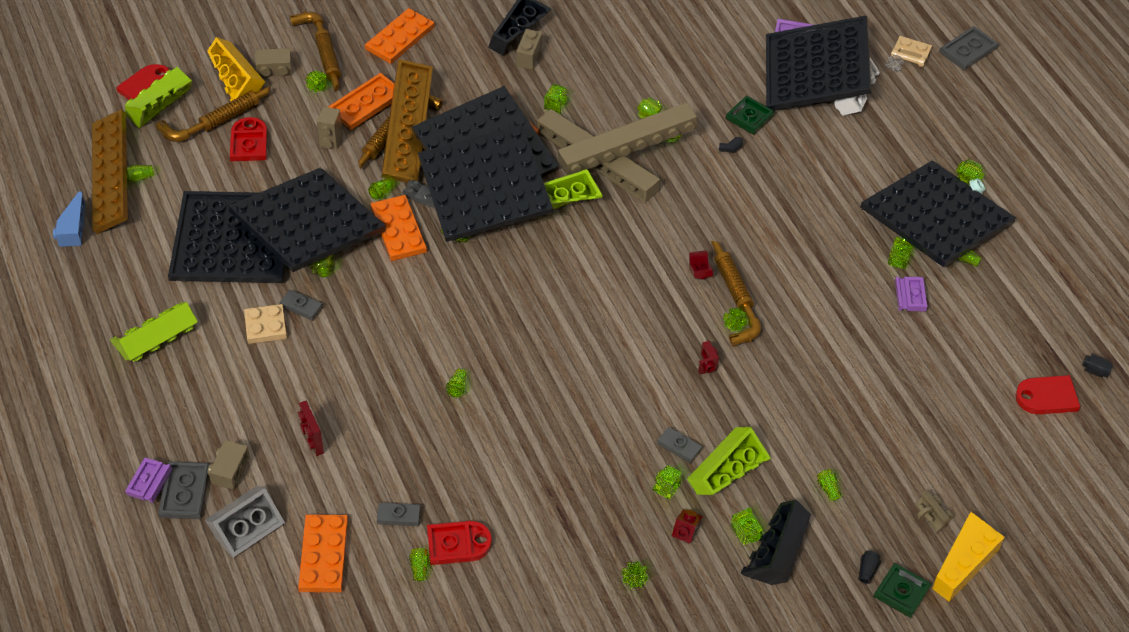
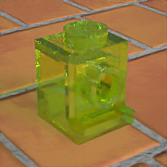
M553 83L544 96V109H552L557 113H561V107L567 101L566 87Z
M895 237L888 265L906 269L913 245L903 238Z
M667 465L658 472L655 478L657 483L652 490L670 500L680 487L682 472Z
M751 507L732 515L731 527L743 545L750 542L754 543L761 538L763 527L752 513Z

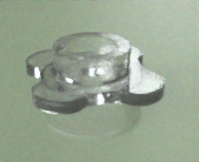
M892 55L888 57V63L885 64V67L899 72L902 70L901 66L904 65V60L898 55Z

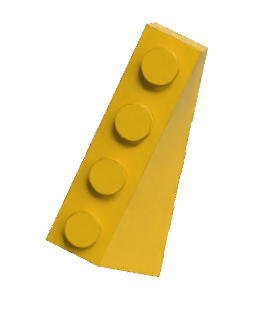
M216 37L207 51L214 67L219 71L220 80L226 86L225 91L230 95V101L251 90L254 93L259 92L265 83L262 77L230 41Z

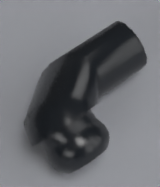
M735 137L729 143H719V151L735 153L742 147L743 139Z

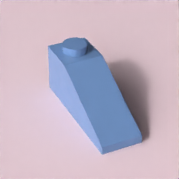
M83 192L76 194L58 218L56 228H53V237L57 239L59 247L82 246L86 206Z

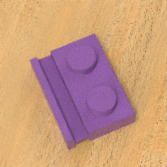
M896 277L895 287L898 311L902 309H907V311H926L927 301L923 277Z
M144 458L125 490L126 494L153 503L172 471L171 465H165L162 462Z

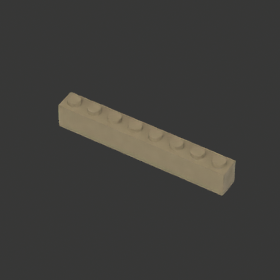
M684 103L558 150V162L566 175L594 168L597 165L610 162L621 156H626L667 139L675 138L683 133L691 132L696 129L697 116L689 104Z
M552 109L537 120L539 134L560 148L594 137ZM621 156L592 168L644 203L659 192L660 179L626 156Z

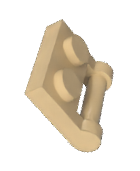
M899 36L890 58L912 62L923 68L932 45Z

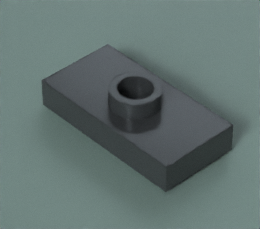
M290 289L279 302V304L283 305L284 309L312 321L323 308L322 303Z
M670 427L666 429L657 441L658 445L690 464L702 451L701 445Z
M379 503L377 524L419 526L421 507L415 504Z

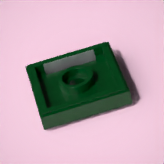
M746 95L726 114V119L754 135L774 116L775 111Z
M894 563L873 597L912 618L931 588L932 583ZM899 589H905L906 593H900Z

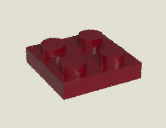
M307 400L300 402V411L297 414L301 422L299 424L301 432L308 437L306 441L309 449H313L316 456L324 454L321 430Z

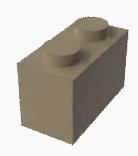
M525 30L516 51V67L533 70L542 49V32Z
M290 48L255 50L256 71L261 77L292 75Z
M322 107L317 120L320 147L338 148L343 135L340 109Z
M224 440L222 447L217 449L214 463H211L208 468L211 484L232 490L235 489L250 458L248 446Z

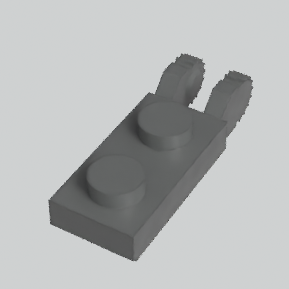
M410 180L407 184L409 188H404L403 195L415 200L417 203L435 208L428 186L421 185L418 181Z

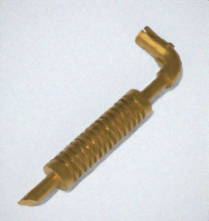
M306 11L290 15L292 26L313 22L314 26H316L315 40L326 79L332 82L334 92H336L340 86L338 80L341 77V72L330 33L323 28L324 21L322 17L316 12Z
M268 86L257 93L251 90L214 111L199 117V123L188 129L173 130L164 120L161 123H157L156 129L167 140L174 142L187 140L190 138V135L202 129L208 132L244 111L259 105V99L270 94L271 87Z
M429 93L428 105L439 110L443 100ZM390 115L362 148L363 155L358 160L359 169L364 166L368 159H375L385 147Z
M711 241L717 254L714 259L738 310L745 312L749 320L750 328L729 335L730 344L734 347L742 343L752 342L761 332L760 320L755 317L752 311L754 302L730 253L724 252L718 242Z

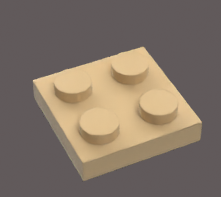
M282 304L244 309L248 344L287 339Z

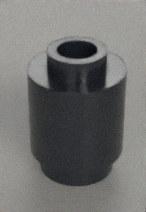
M1091 353L1090 356H1085L1082 366L1085 367L1084 371L1100 378H1108L1113 363H1110L1108 359Z

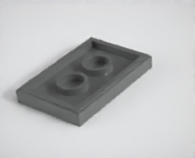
M973 26L942 46L939 53L965 71L998 49L999 43Z
M168 462L172 467V471L164 483L158 512L159 518L201 519L210 464Z

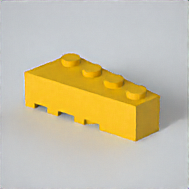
M970 512L936 577L932 589L950 602L1000 550L1005 537Z

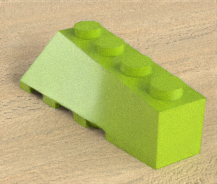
M178 67L168 70L163 78L155 80L151 87L147 90L143 89L135 99L127 101L125 104L126 116L138 128L142 127L189 91L192 80Z
M587 169L544 183L553 209L581 200L602 198L600 190Z
M180 302L159 313L158 318L153 317L144 321L141 324L142 327L139 328L137 326L128 329L124 333L125 336L111 338V343L125 360L135 362L141 359L146 351H155L161 347L160 343L164 341L170 342L176 339V334L181 331L186 333L194 328L193 325L198 321L188 303Z
M735 427L687 480L697 495H713L731 484V481L741 478L745 475L744 473L755 469L760 463L768 461L771 457L751 427Z

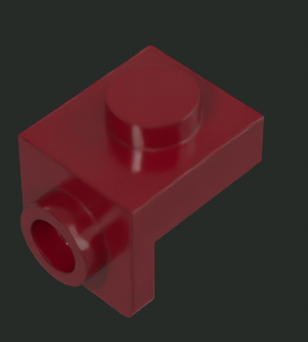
M706 250L689 253V270L694 278L706 279L713 276V269L708 262V252Z
M710 341L702 342L701 356L703 360L699 361L698 369L700 375L717 370L719 361L716 347H713Z
M683 509L676 518L672 537L691 543L703 516L693 510Z

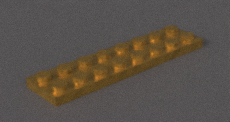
M401 59L398 60L381 174L382 178L408 183L410 180L418 181L420 169L418 153L422 152V146L412 132V126L426 120L432 66Z
M122 109L92 123V230L96 234L128 220L126 113Z

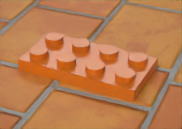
M408 8L365 44V50L392 64L435 27V22Z
M379 73L328 107L340 109L342 124L352 130L392 104L394 83L382 73Z
M406 195L370 203L372 213L386 225L385 231L380 234L391 261L427 252Z
M347 515L305 516L298 585L299 592L342 593L348 525Z

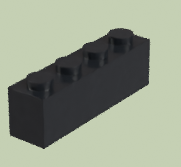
M517 0L493 33L488 48L503 56L512 42L526 29L548 14L551 8L537 0Z
M797 500L780 503L768 524L770 529L765 534H762L759 540L761 545L757 552L753 551L749 557L751 560L748 567H743L740 572L743 576L770 585L788 582L811 514Z

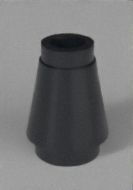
M865 551L861 555L858 577L860 582L870 584L881 564V556L878 553Z

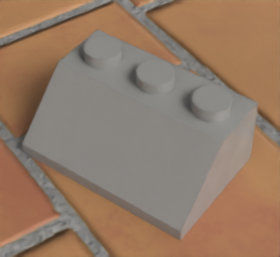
M259 486L254 487L205 520L214 537L233 558L285 523L267 490Z

